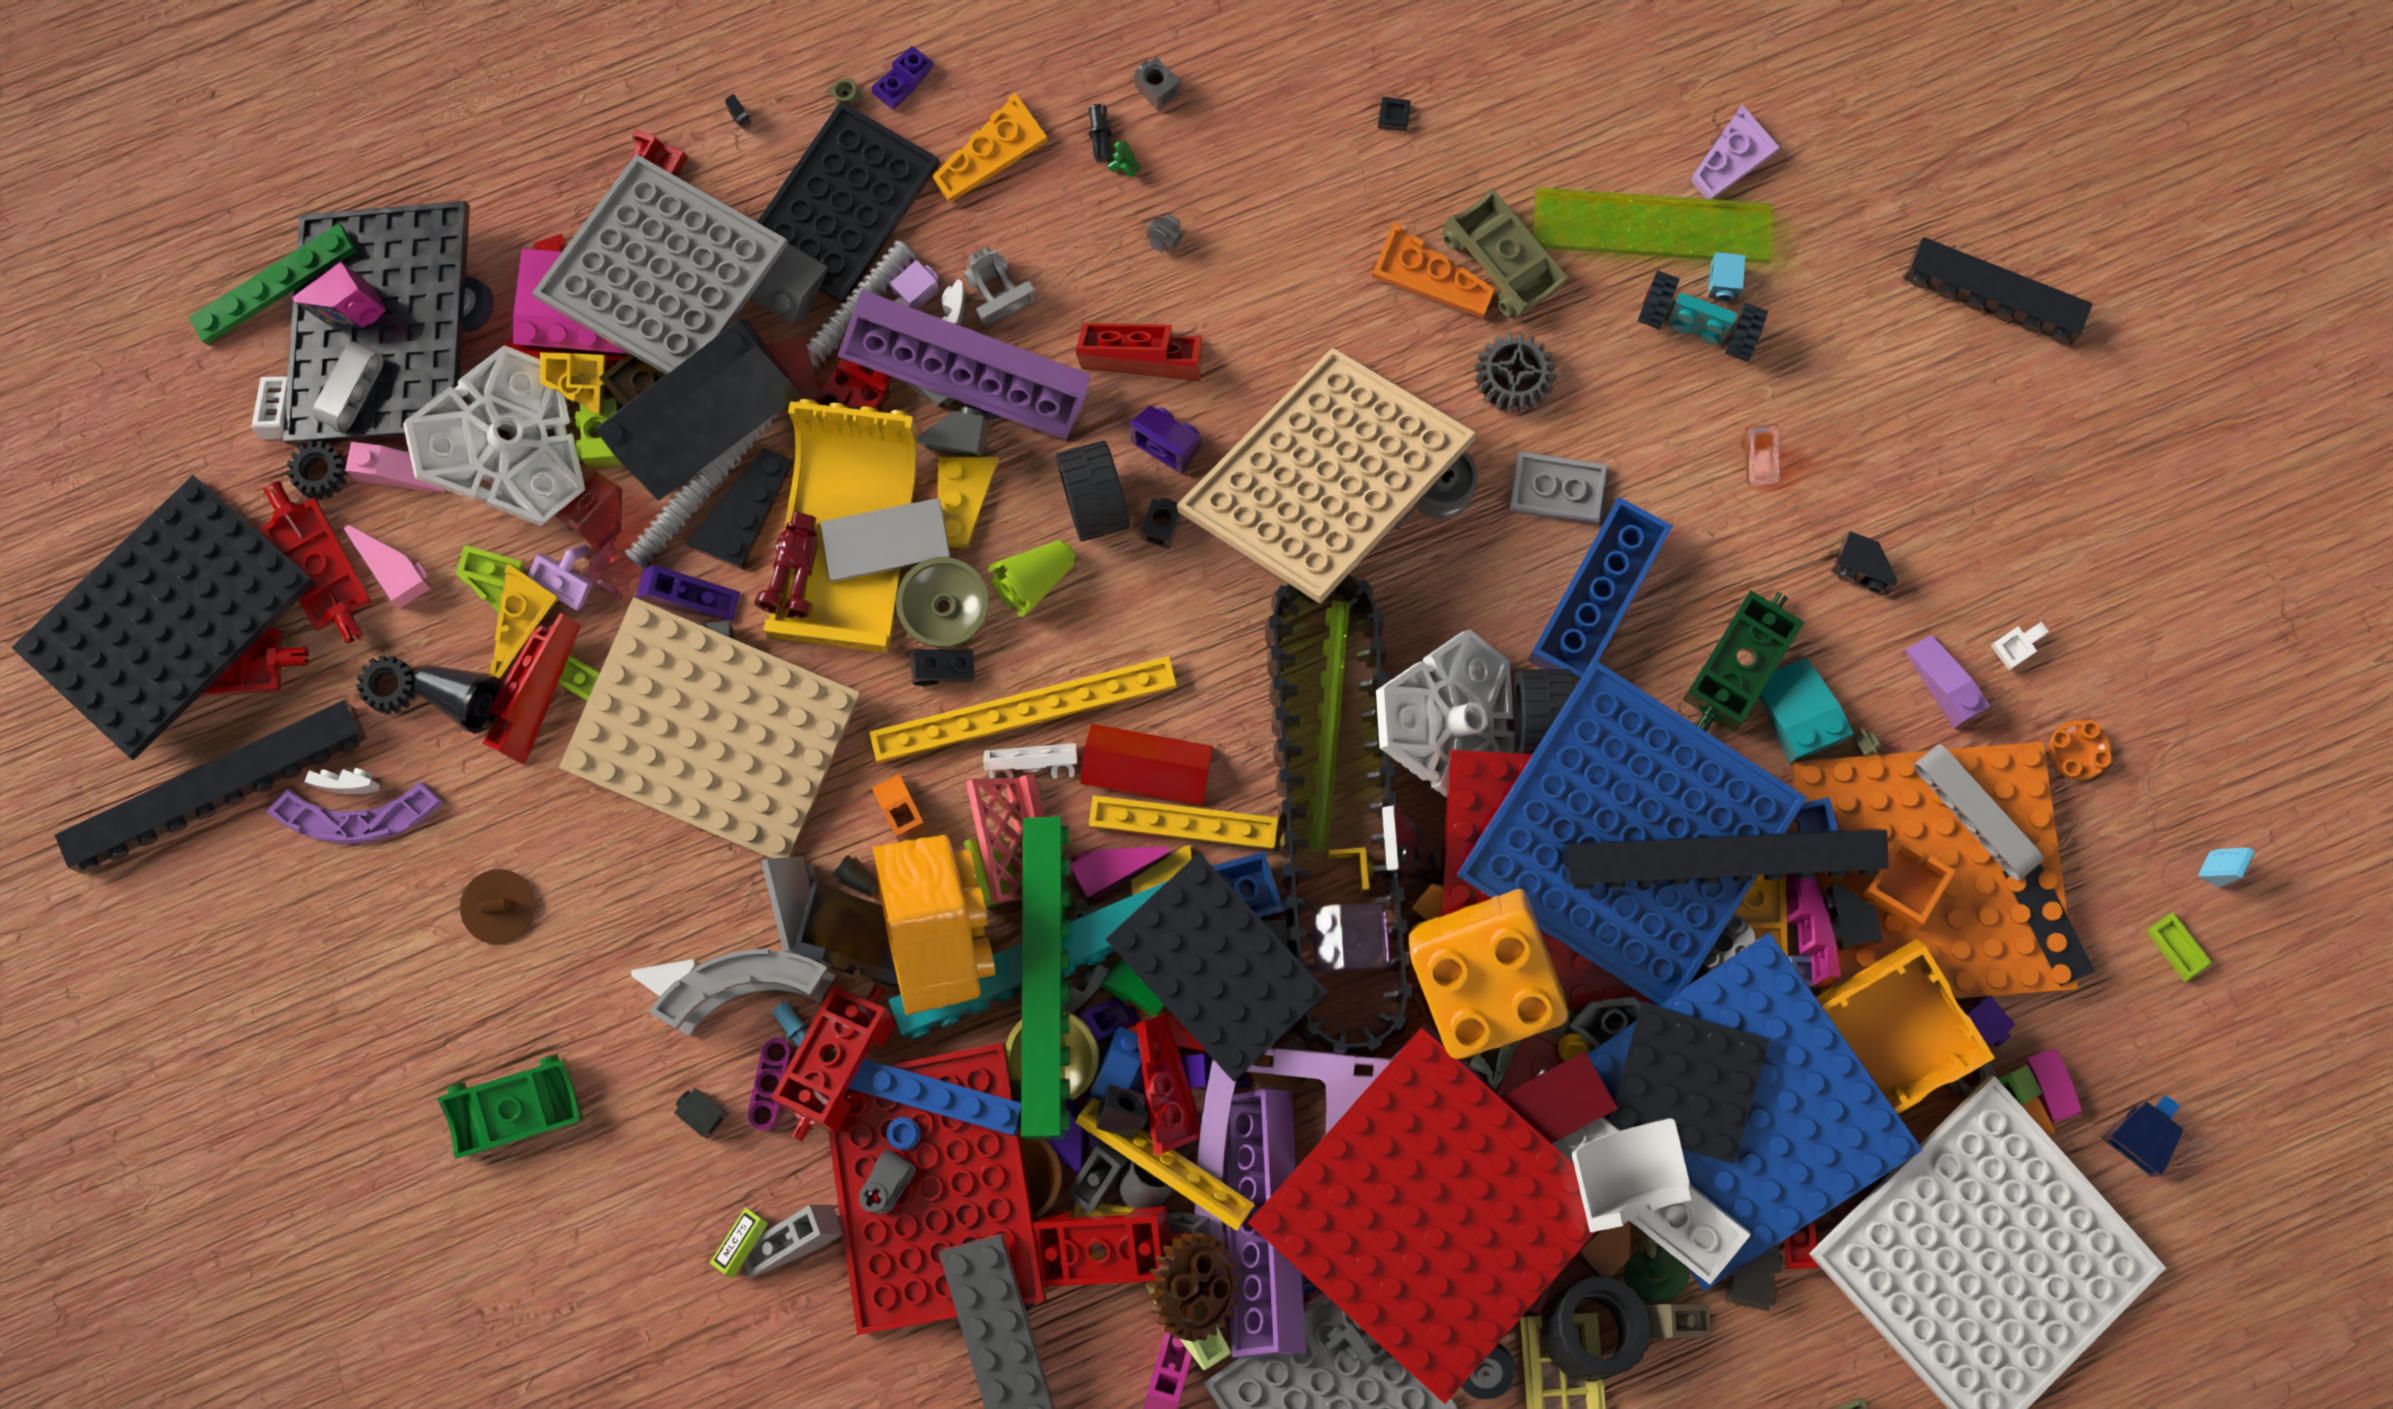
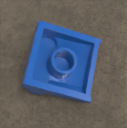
M1266 851L1213 865L1212 867L1260 919L1284 912V906H1282L1266 858Z

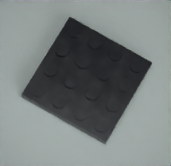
M1642 1001L1615 1097L1618 1109L1611 1112L1609 1122L1622 1131L1672 1118L1676 1122L1682 1149L1735 1164L1770 1038Z

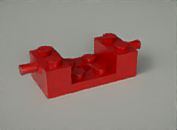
M873 984L866 1000L836 986H832L771 1097L784 1110L795 1114L800 1119L791 1135L795 1140L803 1143L811 1126L823 1127L836 1134L852 1106L843 1098L871 1046L875 1045L883 1049L897 1023L896 1019L886 1008L878 1005L886 991L882 987ZM831 1048H837L835 1059L831 1062H824L825 1052Z
M1167 1206L1135 1208L1129 1215L1074 1218V1211L1052 1212L1032 1222L1044 1287L1155 1281L1156 1276L1150 1270L1152 1268L1158 1269L1160 1266L1155 1259L1156 1256L1165 1257L1163 1246L1173 1247L1172 1239H1182L1184 1234L1172 1233L1168 1223ZM1095 1242L1102 1243L1107 1249V1256L1099 1258L1094 1255L1092 1244Z

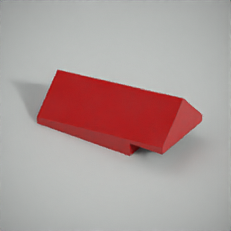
M1083 323L1076 346V355L1080 367L1083 369L1200 382L1202 336H1172V325Z
M1091 724L1084 746L1080 784L1111 789V792L1203 807L1213 746Z

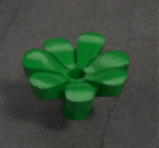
M1119 140L1114 145L1116 153L1113 154L1114 159L1107 163L1108 168L1111 172L1123 169L1130 178L1137 176L1136 172L1141 170V166L1137 161H1133L1135 155L1132 150H1129V143Z

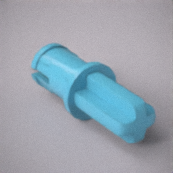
M786 1001L776 1007L772 1014L787 1032L786 1038L788 1040L792 1039L797 1048H799L808 1031V1023H803L791 1007L789 1001Z

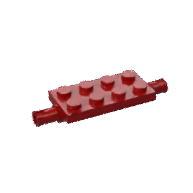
M280 481L271 483L273 489L266 485L263 488V492L274 509V516L270 522L259 528L269 542L315 582L299 599L313 628L318 632L336 623L346 644L355 642L353 636H356L359 640L364 634L357 625L352 613L371 603L372 600L321 506L315 498L303 504L291 502Z
M268 629L200 696L281 691L282 667L308 666L309 659H305V657H309V650L307 646L281 648L282 632L278 629Z

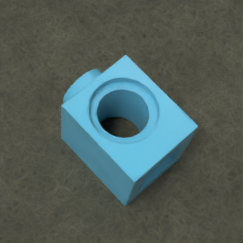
M1715 253L1710 263L1708 297H1716L1718 301L1722 302L1738 300L1743 290L1746 255Z

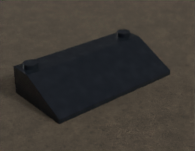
M741 319L737 320L600 424L595 430L614 456L660 501L790 404V401H794L802 395V393L749 320Z

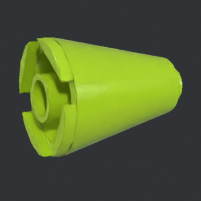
M1057 540L994 562L988 569L989 572L994 570L995 574L991 582L1004 604L1009 609L1015 606L1019 610L1016 615L1024 617L1075 565L1074 558L1076 554L1067 542L1063 543Z

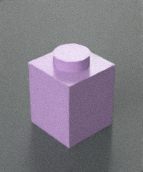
M917 260L890 282L893 294L897 298L900 297L906 306L916 310L921 308L939 292L937 284L939 278L928 265L923 267Z

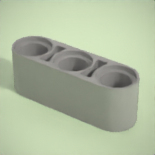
M350 342L343 350L313 407V417L315 420L342 432L350 428L382 369L383 355L360 343Z

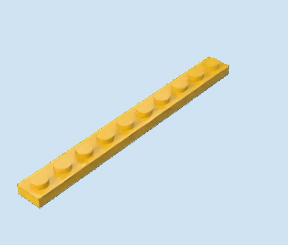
M1167 656L870 731L869 733L876 762L881 763L1177 688L1170 659Z

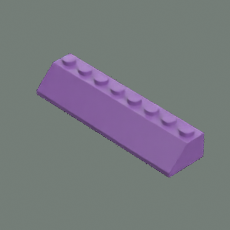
M862 289L838 353V357L1064 440L1067 439L1086 397L1091 375Z
M1264 1088L1232 1095L1224 1149V1184L1255 1204L1238 1231L1226 1224L1227 1250L1233 1251L1229 1260L1238 1261V1265L1233 1269V1273L1241 1274V1278L1235 1281V1286L1240 1287L1241 1291L1234 1293L1233 1296L1239 1304H1231L1230 1310L1234 1314L1233 1317H1230L1232 1357L1234 1358L1306 1353L1302 1272L1247 1223L1296 1169L1292 1092Z

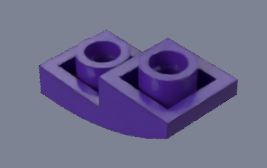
M911 46L892 62V70L872 86V94L890 109L894 110L923 81L933 68L934 63L915 47Z

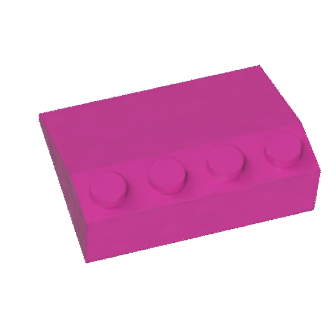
M522 249L513 314V344L628 353L536 300L532 292L562 252Z

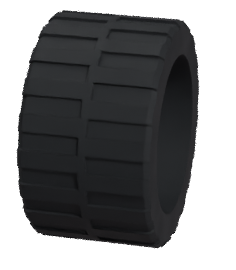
M1102 440L1057 453L1056 460L1079 540L1084 542L1129 529L1130 520L1124 495L1107 442Z
M1520 669L1517 672L1513 702L1515 753L1533 754L1575 689V679L1570 669Z
M1607 1275L1589 1276L1560 1290L1547 1304V1309L1542 1316L1543 1323L1541 1329L1544 1348L1550 1355L1554 1365H1557L1561 1369L1560 1371L1566 1375L1572 1376L1573 1379L1596 1382L1611 1378L1633 1368V1365L1639 1363L1645 1351L1648 1350L1649 1339L1652 1333L1650 1314L1647 1312L1646 1304L1639 1297L1637 1291L1620 1279H1614L1612 1276ZM1583 1299L1599 1302L1611 1312L1616 1321L1619 1333L1618 1345L1613 1356L1608 1359H1601L1591 1355L1581 1346L1575 1335L1573 1315L1578 1302Z

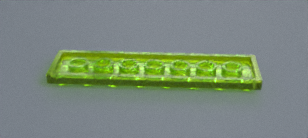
M1536 187L1532 235L1543 248L1708 260H1712L1715 253L1719 252L1746 255L1745 262L1769 264L1772 254L1773 204Z

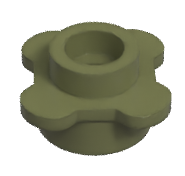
M849 77L838 80L828 89L829 95L834 97L836 101V107L840 101L849 106L853 103H860L863 99L862 93L856 89L855 80ZM848 92V95L843 96V93Z
M1864 728L1860 729L1862 733L1854 737L1863 754L1866 758L1874 754L1876 756L1879 755L1877 749L1882 746L1873 731L1866 733Z

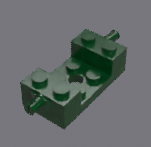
M1750 590L1737 609L1727 629L1682 699L1698 709L1702 714L1696 726L1701 728L1704 723L1705 725L1702 730L1707 732L1713 721L1723 724L1734 732L1743 724L1804 623L1782 609L1788 600L1786 595L1777 604L1782 593L1777 592L1772 602ZM1748 651L1751 653L1753 664L1749 666L1740 664L1737 659L1738 652Z

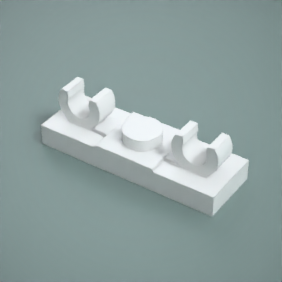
M1077 744L985 750L983 757L984 771H990L989 778H996L995 774L999 771L1005 772L1007 778H1013V769H1022L1023 772L1031 773L1037 772L1041 768H1046V766H1051V775L1053 778H1057V769L1060 766H1065L1069 770V777H1073L1075 773L1074 764H1077Z

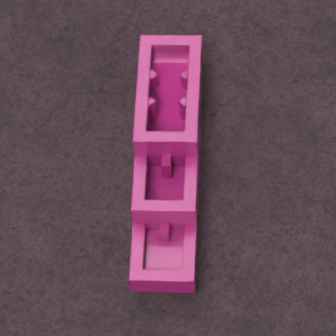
M1795 873L1786 874L1787 924L1798 925L1800 955L1811 956L1813 986L1825 988L1841 978L1837 946L1829 914L1815 878L1799 879L1796 878Z

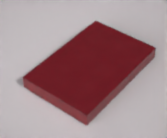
M1586 1050L1500 1096L1505 1103L1551 1144L1618 1109L1615 1100Z

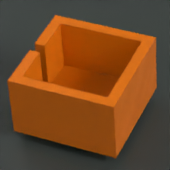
M1899 837L1888 850L1889 869H1878V875H1873L1861 896L1913 928L1918 929L1927 920L1956 870L1931 855L1921 865L1917 864L1916 862L1922 858L1925 852Z

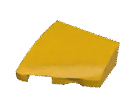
M540 352V383L560 392L571 401H576L587 407L593 413H602L605 386L599 377L606 372L607 355Z

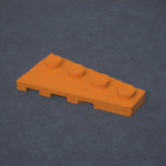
M1396 222L1392 224L1372 273V278L1482 319L1485 316L1495 288L1465 268H1459L1450 262L1449 258L1441 252L1437 253L1426 246L1425 242L1414 235L1413 237L1402 230V226Z

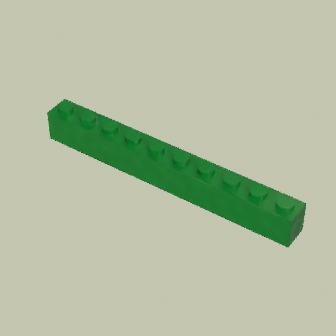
M1061 816L1023 818L1021 1137L1026 1140L1065 1139V1131L1070 1130V1112L1065 1111V1098H1070V1080L1065 1079V1066H1070V1047L1065 1046V1034L1070 1033L1071 1023L1070 1015L1065 1014V1002H1070L1071 990L1070 983L1065 982V970H1070L1071 958L1070 951H1065V938H1070L1071 926L1070 920L1065 919V907H1070L1071 894L1070 888H1065V876H1070L1071 862L1070 857H1065V845H1070L1071 831L1070 826H1066Z

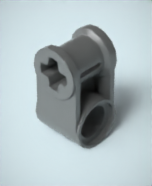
M885 1150L876 1161L871 1175L860 1191L859 1202L861 1207L866 1211L878 1214L890 1212L903 1190L912 1180L916 1166L891 1150ZM876 1193H879L878 1196L882 1199L880 1204H877V1200L874 1199Z

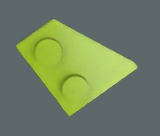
M464 545L456 575L466 584L470 585L483 600L487 601L500 614L501 594L504 591L506 578L505 568L509 563L523 572L526 562Z

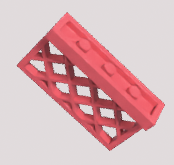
M1035 774L1023 775L1019 778L971 779L966 781L992 904L1023 902V886L1021 885L1023 880V818L1044 817ZM979 787H982L991 796L987 803L981 798ZM1004 787L1007 789L1009 801L1001 794ZM996 802L1006 810L1002 818L992 809ZM1011 816L1013 817L1016 832L1007 824ZM987 817L997 825L994 834L987 828ZM1002 832L1012 840L1009 848L999 840ZM1017 846L1020 848L1022 861L1014 854ZM994 847L1004 856L1000 864L994 859ZM1009 862L1019 871L1016 878L1005 870ZM1001 878L1010 886L1008 893L1003 895L999 884Z

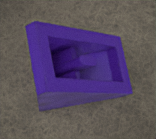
M1118 998L1109 1000L1081 1013L1098 1046L1111 1039L1118 1026L1126 1029L1140 1022L1133 1007L1125 1005Z

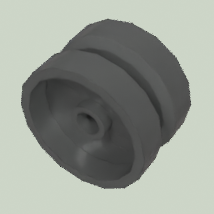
M1465 451L1414 506L1422 514L1433 519H1449L1462 513L1469 506L1477 486L1478 470L1473 458Z

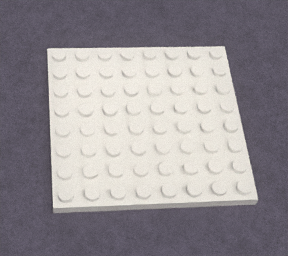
M1989 1076L1920 1144L1923 1151L1896 1167L1809 1253L1948 1409H2028L2166 1269L2164 1264L1995 1076Z

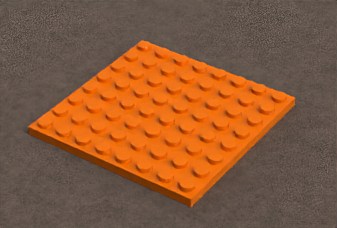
M2044 742L1947 749L2040 851L2044 859L2041 862L2044 872L2039 875L2038 883L2045 890L2054 889L2068 917ZM1929 751L1871 755L1867 758L1866 756L1794 761L1792 763L1794 789L1807 797L1805 802L1830 797L1838 830L1874 828L1887 830L1888 850L1893 842L1901 837L1925 852L1922 858L1916 862L1917 864L1921 865L1931 855L1956 870L1927 920L1918 929L1913 928L1861 896L1873 875H1859L1858 870L1847 871V876L1827 877V872H1815V880L1823 900L1824 894L1827 893V888L1831 884L1839 883L1875 907L1883 940L1878 944L1840 950L1839 944L1836 943L1841 978L1825 988H1820L1819 995L1915 939H1918L1928 949L1948 981L1955 1000L1984 998L1989 995L1991 997L2075 991L2078 989L2077 979L2060 987L2059 984L2070 980V969L2063 964L2056 965L2051 969L2027 922L2031 914L2029 908L2023 904H2018L2013 892H2020L2025 888V877L2020 881L2013 879L2011 876L2006 879L2003 874L2005 870L1915 771L1914 763ZM2048 902L2043 906L2042 913L2047 920L2055 921L2061 917L2062 908L2056 902ZM1828 912L1830 922L1834 924L1832 912ZM2053 933L2047 938V946L2051 951L2061 952L2066 948L2067 941L2062 934Z

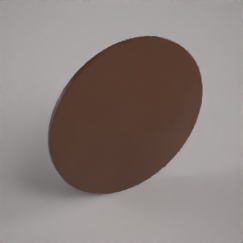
M493 869L476 876L465 888L460 902L461 918L466 929L475 938L490 944L507 943L518 938L529 927L535 912V898L529 884L520 875L505 869Z

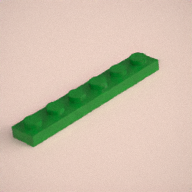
M338 223L189 316V319L201 342L208 345L352 255L357 250L345 228Z

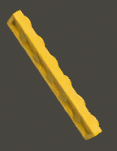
M1093 795L1089 828L1274 850L1278 818Z
M1095 1097L1079 1114L1075 1122L1076 1124L1236 1231H1238L1255 1206L1253 1202L1174 1150L1154 1156L1152 1137L1140 1127L1133 1139L1096 1129L1097 1111L1100 1101Z

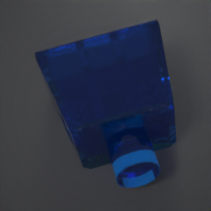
M2163 1096L2155 1107L2148 1102L2138 1103L2111 1127L2101 1139L2150 1177L2160 1176L2165 1171L2183 1134V1129L2171 1120L2180 1106L2167 1096Z

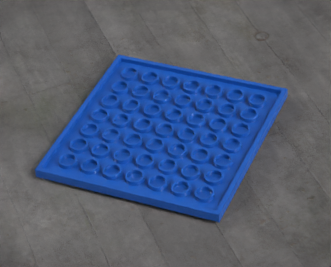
M1592 660L1456 875L1491 898L1516 889H1523L1530 900L1539 929L1660 1005L1690 984L1758 875H1752V881L1734 882L1732 881V876L1720 877L1719 883H1701V878H1689V884L1670 885L1669 879L1657 880L1656 886H1637V881H1626L1625 887L1606 888L1605 882L1593 883V889L1578 890L1574 889V884L1564 882L1563 843L1785 833L1807 797L1598 661Z
M1770 932L1659 1005L1770 1038L1735 1164L1682 1149L1690 1184L1751 1232L1750 1237L1711 1284H1708L1688 1268L1703 1291L1923 1151ZM1636 1021L1588 1052L1614 1100ZM1611 1113L1605 1115V1117L1608 1120L1610 1119Z

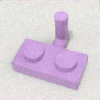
M584 544L567 550L561 563L544 553L537 554L528 576L558 596L559 601L576 611L582 609L593 582L573 571L572 567L575 560L590 554V548Z

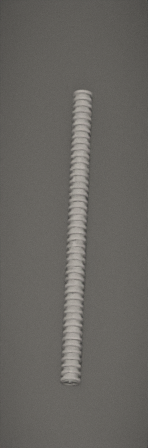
M901 241L894 243L895 248H890L888 250L889 254H885L882 257L883 261L877 262V268L870 270L871 275L864 277L865 282L858 284L859 289L852 291L853 296H848L846 298L847 302L840 305L841 309L835 310V316L828 318L829 323L822 325L823 330L816 332L817 337L810 339L811 344L804 346V352L800 351L798 358H794L791 361L792 365L786 366L787 374L800 391H802V385L806 386L808 384L807 379L814 377L813 372L820 370L819 365L826 363V357L830 358L832 351H836L838 344H842L861 289L878 296H884L887 293L886 289H891L890 282L900 275L904 268L910 266V261L914 262L916 260L914 251ZM778 413L696 473L693 479H688V484L681 486L682 491L675 493L676 498L668 501L670 505L662 508L664 512L656 515L657 520L650 522L651 527H646L643 530L645 532L644 535L637 537V543L633 542L631 544L632 548L630 550L626 549V556L639 568L646 569L648 561L653 562V556L655 554L659 555V549L667 546L665 542L673 539L672 534L679 532L678 527L684 526V520L692 517L690 513L698 510L696 506L704 503L703 498L710 496V490L714 491L716 489L715 485L717 483L721 484V478L728 476V470L735 468L734 463L741 461L740 456L747 454L746 449L753 447L752 442L759 440L758 435H763L766 432L764 428H769L772 425L771 420L775 421L778 418Z

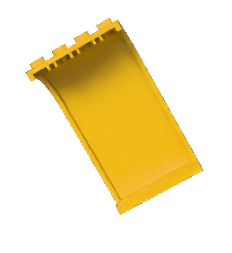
M801 399L799 402L790 401L788 414L795 430V463L785 527L787 523L791 522L793 512H800L817 518L814 528L817 530V552L812 576H808L805 591V600L812 604L813 612L809 619L801 620L784 617L783 611L794 576V572H788L781 611L779 614L770 613L769 619H765L764 632L770 639L889 653L902 569L832 583L829 577L820 522L913 503L918 452L917 430L913 416L898 410H893L891 413H882L872 407H861L860 410L849 409L848 406L841 403H831L830 406L818 405L817 402L809 399Z

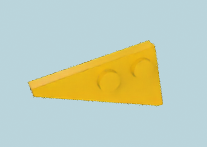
M509 563L505 568L506 578L504 591L501 594V611L498 615L495 651L490 667V673L499 679L503 678L525 647L533 631L540 626L559 599L558 596Z

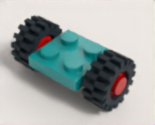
M1657 270L1644 298L1638 322L1660 330L1669 309L1671 313L1667 325L1672 326L1675 331L1683 334L1692 333L1700 336L1704 342L1709 344L1719 343L1723 345L1728 333H1732L1725 354L1746 362L1750 360L1761 336L1768 314L1767 310L1745 302L1738 320L1735 322L1736 312L1680 292L1677 300L1673 299L1672 301L1680 278Z

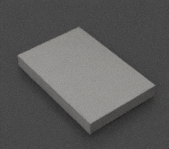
M1518 451L1509 511L1599 525L1608 465Z

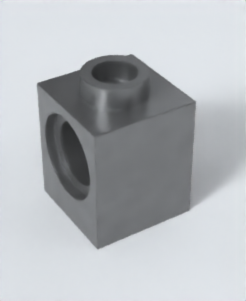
M1157 56L1150 62L1145 61L1137 68L1134 74L1135 87L1157 111L1180 94V81ZM1153 79H1159L1162 81L1158 85H1152L1149 83V81Z

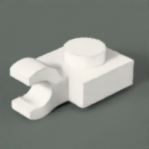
M2042 622L2026 633H2023L2018 626L1994 642L1991 647L2008 670H2011L2037 652L2032 644L2045 636L2049 631Z

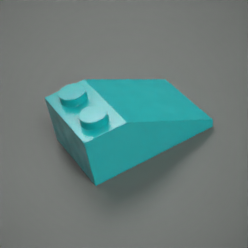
M1807 657L1775 670L1758 697L1789 765L1794 761L1802 760L1843 743L1854 734L1841 706Z

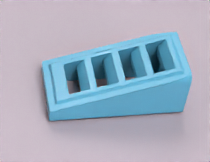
M2249 847L2212 850L2209 852L2199 872V877L2218 888L2243 878L2255 854V850Z

